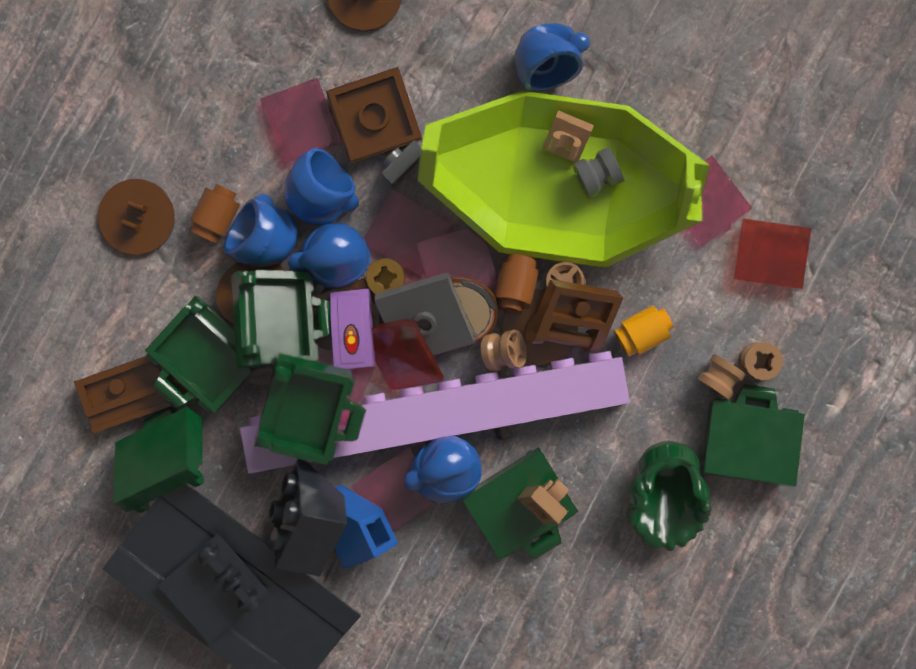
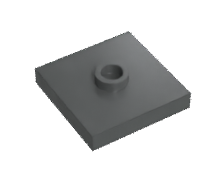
M448 272L375 295L374 301L402 364L475 343V335Z

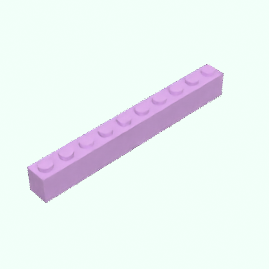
M611 351L590 354L588 355L589 362L574 365L573 358L552 361V369L538 372L536 371V365L513 369L514 376L499 379L498 372L476 375V383L461 386L460 379L438 382V390L423 393L422 386L401 389V397L385 399V393L363 396V404L360 405L366 409V414L359 438L352 442H334L336 443V449L333 458L628 404L630 399L622 357L612 358ZM343 410L338 429L345 430L350 411ZM261 415L249 417L250 425L240 427L248 474L292 466L296 464L297 459H300L273 453L263 447H254L255 435Z

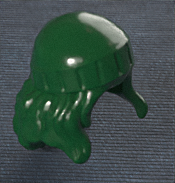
M669 440L651 445L641 455L637 464L638 476L629 487L627 523L634 527L637 536L641 537L642 542L645 545H649L651 549L656 550L664 547L667 551H673L676 545L683 548L690 540L696 538L698 532L704 530L703 523L709 521L712 511L710 490L704 479L700 476L699 459L689 446Z

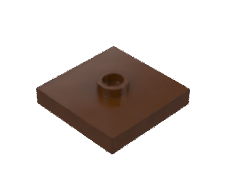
M399 67L326 91L350 165L392 152L397 148H404L413 141L417 143L423 141Z

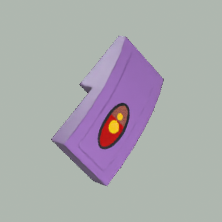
M370 289L331 292V332L334 366L345 369L375 366L371 328L373 327Z

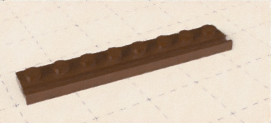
M363 278L357 280L352 285L335 288L313 297L330 302L331 292L368 289ZM371 298L373 327L371 328L373 335L383 331ZM312 308L314 330H318L316 308ZM332 335L314 340L315 345L318 346V354L333 349ZM144 356L74 381L85 415L92 427V434L171 407L172 405L154 389L155 382L163 366H156L150 359ZM257 368L249 378L272 371L274 368ZM170 375L167 378L183 395L189 391L174 376Z

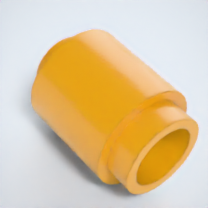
M651 305L620 322L621 326L615 329L614 333L628 357L635 353L639 356L671 338L669 330L673 329L674 325L664 308L657 310L654 305Z

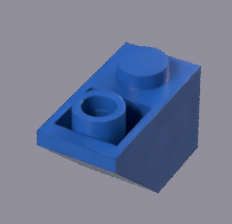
M341 484L335 486L345 496L347 525L334 548L344 569L374 559L399 544L382 508Z

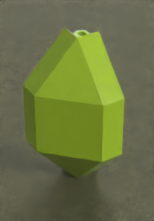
M520 91L426 124L421 147L418 181L499 253L518 254L527 257L607 268L702 222V194L710 165L630 106ZM558 111L594 125L579 160H594L598 151L608 147L619 164L624 182L614 187L606 184L605 187L601 188L599 194L589 199L587 198L574 173L572 164L575 162L542 149Z

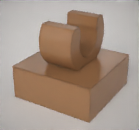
M558 111L542 149L577 162L582 155L594 125Z
M556 479L554 482L549 480L543 487L541 485L526 487L517 499L544 525L559 524L568 511L558 502L567 494L569 489L559 479Z

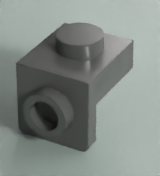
M413 141L403 152L399 148L395 149L382 163L386 168L381 173L383 178L395 187L420 162L422 146Z

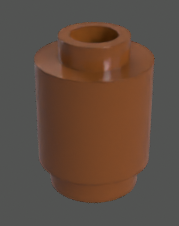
M215 184L213 190L205 187L190 218L193 223L189 231L214 243H218L221 235L225 237L240 206V203L234 201L237 193L218 184Z
M509 254L506 257V262L501 263L494 294L501 310L521 314L523 309L531 308L538 277V270L535 269L536 260L523 255Z

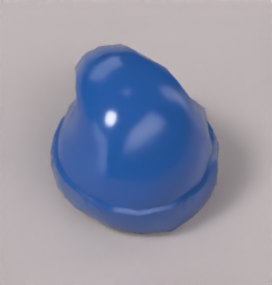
M557 23L541 24L529 29L521 36L515 52V67L520 83L528 91L540 92L560 87L575 79L583 68L581 53L588 50L590 45L589 37L582 32L576 33L570 26Z
M312 148L302 154L294 162L284 182V198L288 208L297 218L308 224L325 225L334 223L343 212H351L359 205L358 196L355 194V184L351 176L334 157L322 149Z
M262 193L254 199H249L239 211L228 232L223 246L224 252L237 262L263 268L278 265L290 256L296 245L298 232L295 219L288 210L274 206L273 200L269 195Z
M345 223L325 224L315 229L305 239L301 252L292 254L288 265L292 271L310 272V276H313V281L323 287L341 288L352 285L366 272L370 263V250L365 239L356 229Z
M456 436L437 438L423 446L415 454L411 461L409 472L405 475L404 484L408 490L418 491L428 500L437 503L456 502L469 496L476 489L482 476L481 460L476 449L466 440Z

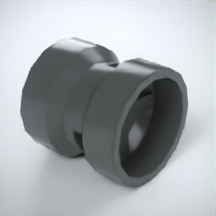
M608 147L598 151L594 160L582 159L572 164L576 178L588 199L599 194L601 188L605 187L606 184L614 187L624 182L619 164Z

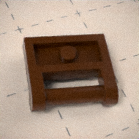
M550 279L535 319L530 321L527 326L526 340L528 343L537 345L550 342L583 347L586 352L599 353L603 348L623 297L616 290ZM552 323H559L591 329L586 332L554 328L551 325Z

